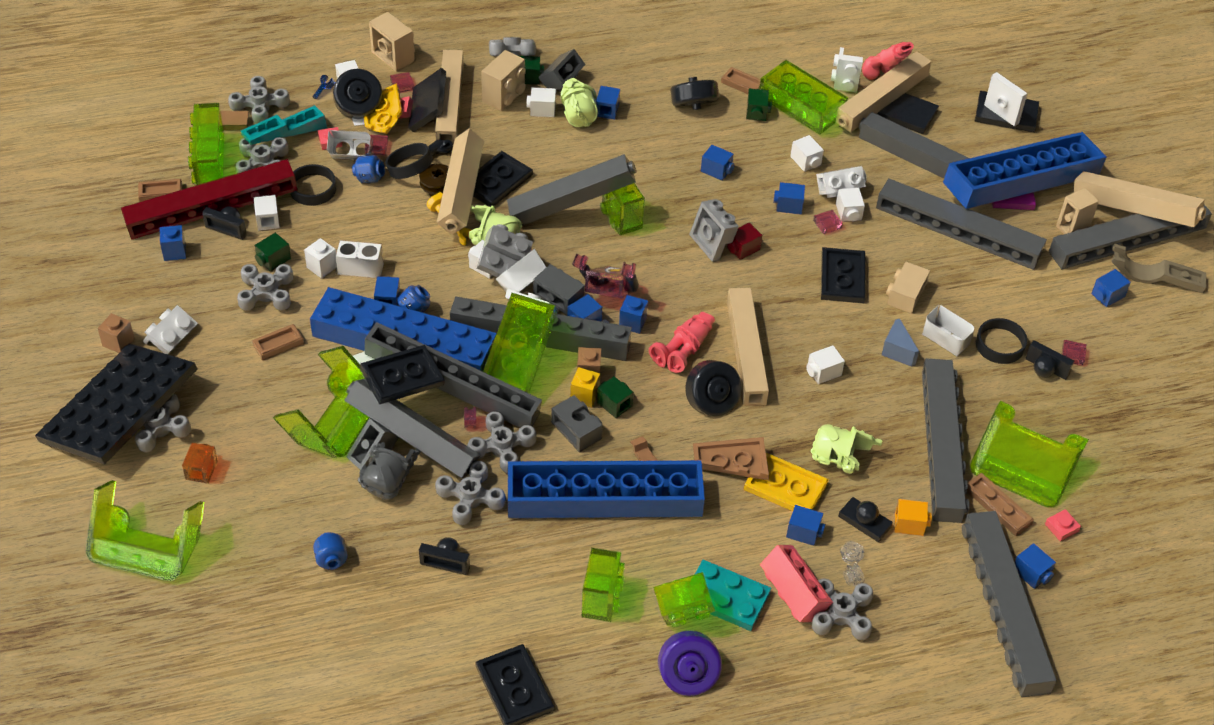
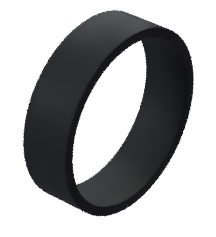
M413 143L392 152L387 157L385 164L391 177L405 179L426 170L431 165L433 157L426 144ZM423 155L420 159L409 165L395 167L406 158Z
M309 164L293 171L296 181L308 175H321L332 182L328 190L317 195H304L297 191L291 192L290 195L296 202L302 205L316 206L328 202L335 195V175L329 168L318 164Z
M993 318L985 321L980 326L975 341L976 348L984 358L991 362L1010 364L1023 356L1027 345V335L1017 323L1004 318ZM990 329L1007 330L1020 340L1022 348L1014 353L993 351L983 343L981 334Z

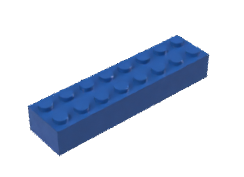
M1083 132L949 163L943 183L965 209L1072 183L1083 171L1099 175L1107 157Z
M330 287L327 288L310 317L312 337L365 351L366 336L375 323L378 322L484 373H487L497 352V333Z
M701 460L508 461V518L703 517L705 498Z

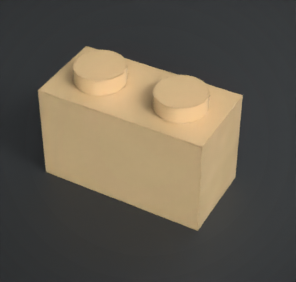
M1086 188L1066 196L1056 227L1063 234L1089 228L1099 201Z
M905 262L902 269H897L894 276L895 282L890 283L886 292V295L889 296L887 305L912 314L927 285L930 270Z

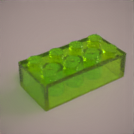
M788 60L783 61L760 79L759 89L769 90L768 101H772L773 106L819 135L836 123L838 107L848 101L847 96Z
M219 103L194 104L193 113H190V123L193 127H189L190 140H192L189 141V153L192 156H188L189 169H193L191 171L192 184L200 185L223 178L224 128Z
M511 292L483 372L530 393L557 316L555 305Z

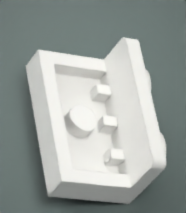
M840 47L839 54H835L833 66H837V69H832L831 81H834L833 89L857 93L863 57L843 55L844 48Z
M178 305L172 311L168 308L159 317L162 321L158 325L152 323L144 332L147 336L143 342L147 344L151 341L164 354H169L198 323Z

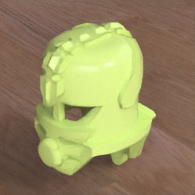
M575 78L567 80L563 84L560 95L562 104L565 106V116L574 127H590L598 116L596 92L591 86Z
M471 205L470 211L475 214V219L481 222L480 228L469 232V239H471L474 245H477L481 240L485 241L486 234L493 225L502 224L508 227L509 232L514 234L520 233L522 223L518 218L496 213L494 206L476 205L474 207Z
M825 424L818 429V433L815 436L813 448L811 449L812 458L824 465H830V462L835 463L837 468H842L844 472L851 474L855 470L859 471L860 466L857 459L853 457L855 449L871 450L873 445L881 446L883 441L878 438L875 439L872 435L866 434L863 430L859 431L855 427L848 431L847 429H840V427H833L831 424Z

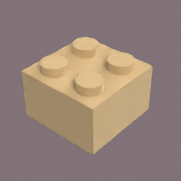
M389 12L369 21L371 51L374 55L396 72L415 62L414 34L410 27L404 25Z
M504 50L481 71L483 103L502 111L511 105L517 96L524 92L526 88L525 59Z

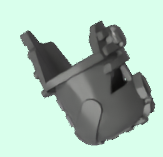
M384 442L373 445L369 453L371 455L369 466L364 465L359 472V484L369 493L382 498V500L396 497L421 451L417 448L416 450L411 449L405 458L392 450L385 449Z

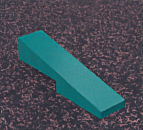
M314 105L285 119H281L278 115L270 117L241 130V135L250 145L279 137L285 138L325 129L327 124L325 115Z

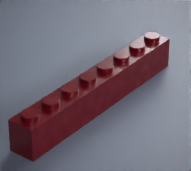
M285 159L121 207L130 238L133 240L160 232V227L183 225L204 219L202 212L206 207L219 212L227 206L237 209L254 204V197L271 195L278 197L298 191L289 160Z

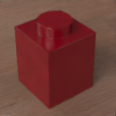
M749 222L738 228L733 242L727 244V248L739 260H742L761 249L763 235Z

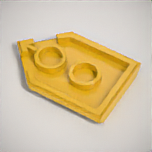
M397 83L383 89L379 107L371 115L364 116L366 129L388 134L403 111Z

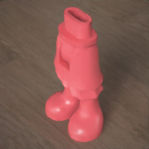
M900 42L888 49L882 50L876 56L868 57L862 66L863 75L869 80H874L879 76L880 70L883 73H887L911 54L914 47L913 43Z
M705 312L693 315L692 318L677 327L674 331V337L666 346L661 342L653 343L649 347L650 357L660 367L664 368L668 365V369L671 372H682L687 366V357L690 353L694 355L699 350L701 343L711 331L715 318Z

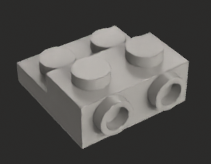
M713 199L701 202L689 235L709 259L714 262L719 261L725 244L733 242L739 226L735 222V216L723 209V203L720 200Z
M493 225L486 234L477 269L499 277L530 253L533 242L528 240V236L523 233L514 234L509 232L508 227L505 225Z

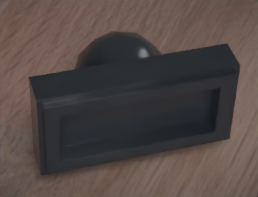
M227 206L219 212L206 207L202 212L206 228L242 240L246 237L245 222L243 219H240L241 216L238 209Z
M1035 340L1030 344L1026 360L1034 363L1035 373L1039 377L1044 378L1055 374L1066 380L1074 363V360Z
M854 497L847 502L838 517L877 542L884 537L893 524L892 521L879 514L878 506L871 501L860 502Z
M445 537L437 543V546L421 543L419 548L421 565L468 575L470 557L469 554L460 552V545L457 540Z

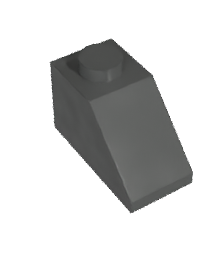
M369 418L346 457L361 470L364 465L369 466V458L371 457L369 453L373 445L384 442L385 449L392 450L399 436Z

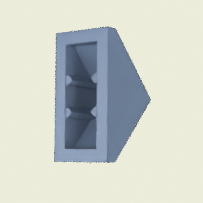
M896 319L884 342L882 356L911 367L915 366L919 350L902 321Z

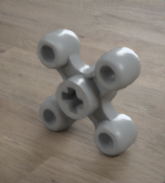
M504 37L503 40L489 41V53L491 56H499L504 50H507L517 56H531L536 53V43L533 39Z
M254 76L251 79L249 95L244 96L239 92H234L228 98L230 109L233 111H241L244 107H251L252 119L256 124L269 118V105L285 108L290 104V95L285 89H278L272 94L267 93L266 80L262 76Z
M281 137L275 138L269 147L264 144L250 145L245 138H242L239 142L240 153L245 157L251 158L237 162L235 166L236 174L280 161L274 160L276 156L283 157L288 154V142Z
M247 264L242 267V281L247 285H253L251 290H242L238 293V305L242 310L248 311L253 309L258 300L262 302L273 301L274 307L281 311L290 307L289 293L282 289L278 290V287L281 284L287 285L293 281L294 275L291 266L281 264L276 268L273 275L267 272L259 274L257 267L253 264Z
M175 393L143 425L146 427L145 430H141L136 434L135 442L140 451L149 452L153 450L156 446V437H164L170 431L179 438L190 434L191 424L187 417L183 415L174 418L170 417V414L177 412L180 407L179 399Z
M496 411L490 412L485 422L487 430L491 432V436L487 439L480 437L471 438L467 446L480 454L479 459L488 452H492L496 457H500V468L505 473H508V461H519L517 454L512 452L513 448L517 445H522L523 447L533 446L536 442V430L532 426L524 425L519 431L511 432L509 428L504 427V417L501 413Z
M482 461L473 462L469 467L470 477L464 478L460 483L455 482L447 475L440 476L436 480L435 489L440 497L456 496L460 499V502L453 507L452 517L456 524H468L472 518L471 509L476 508L480 503L487 504L492 510H500L505 505L506 496L502 489L492 488L486 490L481 486V483L488 478V467Z
M829 579L818 580L833 603L829 606L827 612H818L813 617V631L818 635H826L831 631L834 623L837 625L848 624L852 635L856 639H867L871 635L872 622L867 617L859 616L856 609L859 606H867L871 603L873 598L871 586L860 583L854 588L851 595L848 593L837 594L834 590V584Z

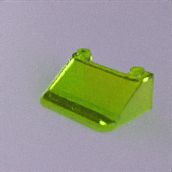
M1000 401L971 460V472L976 476L983 473L995 485L1044 507L1052 508L1057 506L1080 463L1089 439L1080 435L1070 434L1063 444L1012 422L1015 417L1014 408Z

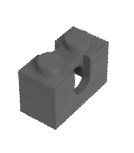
M575 395L551 408V423L578 452L583 451L602 439L603 424L597 416L594 417L593 414L590 415L587 405L583 401L580 402Z

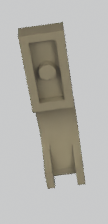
M1114 244L1112 250L1115 252L1112 263L1129 279L1141 283L1164 281L1199 293H1203L1206 289V272L1168 260L1152 265H1142L1128 258L1126 247Z

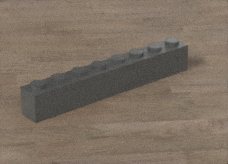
M892 179L887 180L878 196L876 209L1032 270L1035 269L1042 256L1047 241L1043 237L973 210L965 209V207Z
M1204 204V208H1206L1205 217L1195 227L1141 214H1132L1128 217L1114 219L1110 222L1096 224L1089 228L1053 237L1049 253L1062 270L1114 255L1115 252L1112 250L1114 244L1124 246L1126 251L1206 229L1212 213Z
M455 296L450 310L451 321L497 333V339L576 353H578V347L601 348V357L621 361L627 360L631 344L632 327L457 296Z
M376 322L365 338V355L377 359L425 344ZM425 345L445 379L444 385L437 387V389L488 413L499 412L503 415L505 421L520 428L524 425L533 427L540 415L542 399Z
M925 358L922 369L932 520L962 523L964 514L969 512V500L965 499L967 480H963L966 463L961 458L964 453V443L960 442L962 423H958L961 408L956 402L959 398V388L955 387L957 370L953 369V360Z
M996 511L967 514L965 523L962 524V535L968 540L969 555L976 564V576L978 579H981L984 599L988 600L990 605L991 620L996 623L998 628V641L1003 643L1006 664L1010 665L1013 672V685L1015 688H1018L1021 697L1051 694L1057 680Z

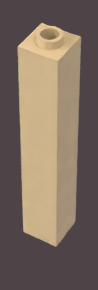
M443 50L441 68L446 71L443 113L436 118L435 135L436 140H450L454 146L455 138L458 135L463 76V50Z
M916 51L838 107L836 123L851 133L859 127L861 120L867 118L871 112L877 114L881 109L929 76L932 61Z
M470 128L455 138L437 218V224L451 235L467 226L484 140Z
M1085 171L1074 181V193L1086 188L1095 196L1100 205L1195 227L1200 220L1202 221L1206 214V208H1204L1205 199Z
M729 288L727 307L738 374L742 383L743 405H767L769 389L751 288Z

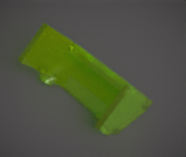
M344 346L324 350L318 354L332 370L327 379V387L335 398L317 424L314 426L299 409L276 414L273 417L298 445L331 458H340L348 454L370 418L345 401L349 385L353 381L365 379L360 370L358 361Z
M111 480L95 488L86 544L88 559L96 564L161 580L173 581L183 573L199 540L205 502L199 501L184 510L182 524L175 529L174 537L169 538L129 528L130 516L127 510L113 505L116 481Z

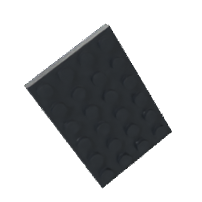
M129 343L65 407L61 408L35 436L40 443L105 465L198 368L195 362Z

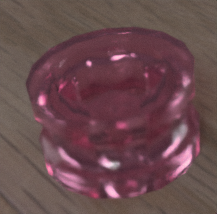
M464 407V428H468L469 425L476 428V407L472 409Z

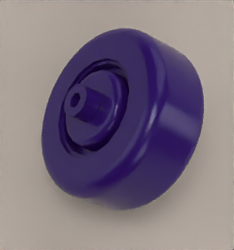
M682 631L667 639L661 647L658 655V668L663 681L672 691L684 696H696L711 689L718 681L722 670V659L716 645L708 636L697 631Z

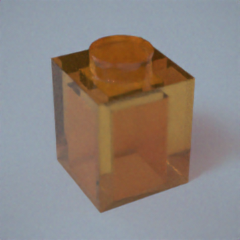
M191 443L182 464L185 480L209 484L218 462L214 446Z

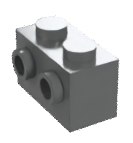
M572 49L559 55L539 76V79L546 88L556 89L560 92L563 89V84L571 78H576L579 75L578 72L586 64L576 50Z
M551 264L533 279V294L540 296L544 301L550 302L565 314H567V307L584 297L585 285Z

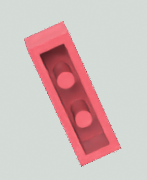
M777 545L760 564L766 578L773 583L778 590V595L787 603L793 617L799 622H812L816 613L825 612L833 603L793 545Z

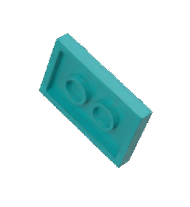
M703 559L682 597V603L752 631L771 593V587Z

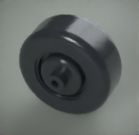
M358 68L350 69L342 73L336 80L333 89V100L337 109L343 115L349 118L361 119L366 115H371L379 107L382 100V86L377 77L371 72Z
M697 77L688 78L689 82L674 85L670 89L673 106H692L693 110L701 109V104L715 102L720 97L717 81L697 80Z
M717 360L703 361L697 364L687 377L685 385L687 400L700 413L709 416L725 415L734 409L739 402L742 393L741 378L736 369L726 362Z

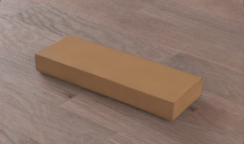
M980 473L967 483V493L987 511H996L1000 523L1015 536L1032 525L1034 519L983 473Z

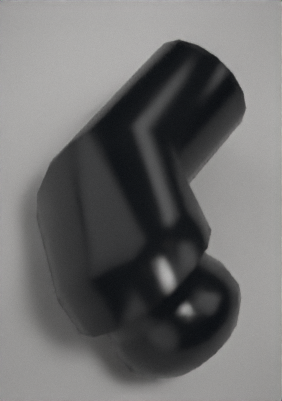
M436 140L428 148L432 156L435 154H447L452 151L453 143L450 140Z

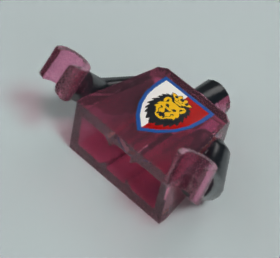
M576 253L572 265L579 269L585 279V292L622 299L626 295L638 290L639 283L635 274L637 266L635 263L628 265L626 262H623L622 268L606 266L591 269L587 265L589 258Z

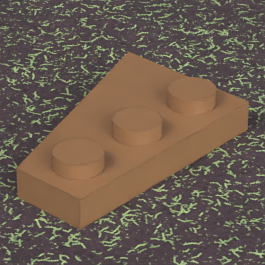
M764 437L693 443L694 460L702 461V469L769 480Z

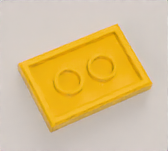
M766 453L769 480L748 477L744 484L743 490L793 511L795 505L814 510L828 485L829 479Z

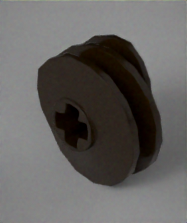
M431 164L426 170L419 173L420 187L429 193L430 197L439 192L443 194L449 166Z

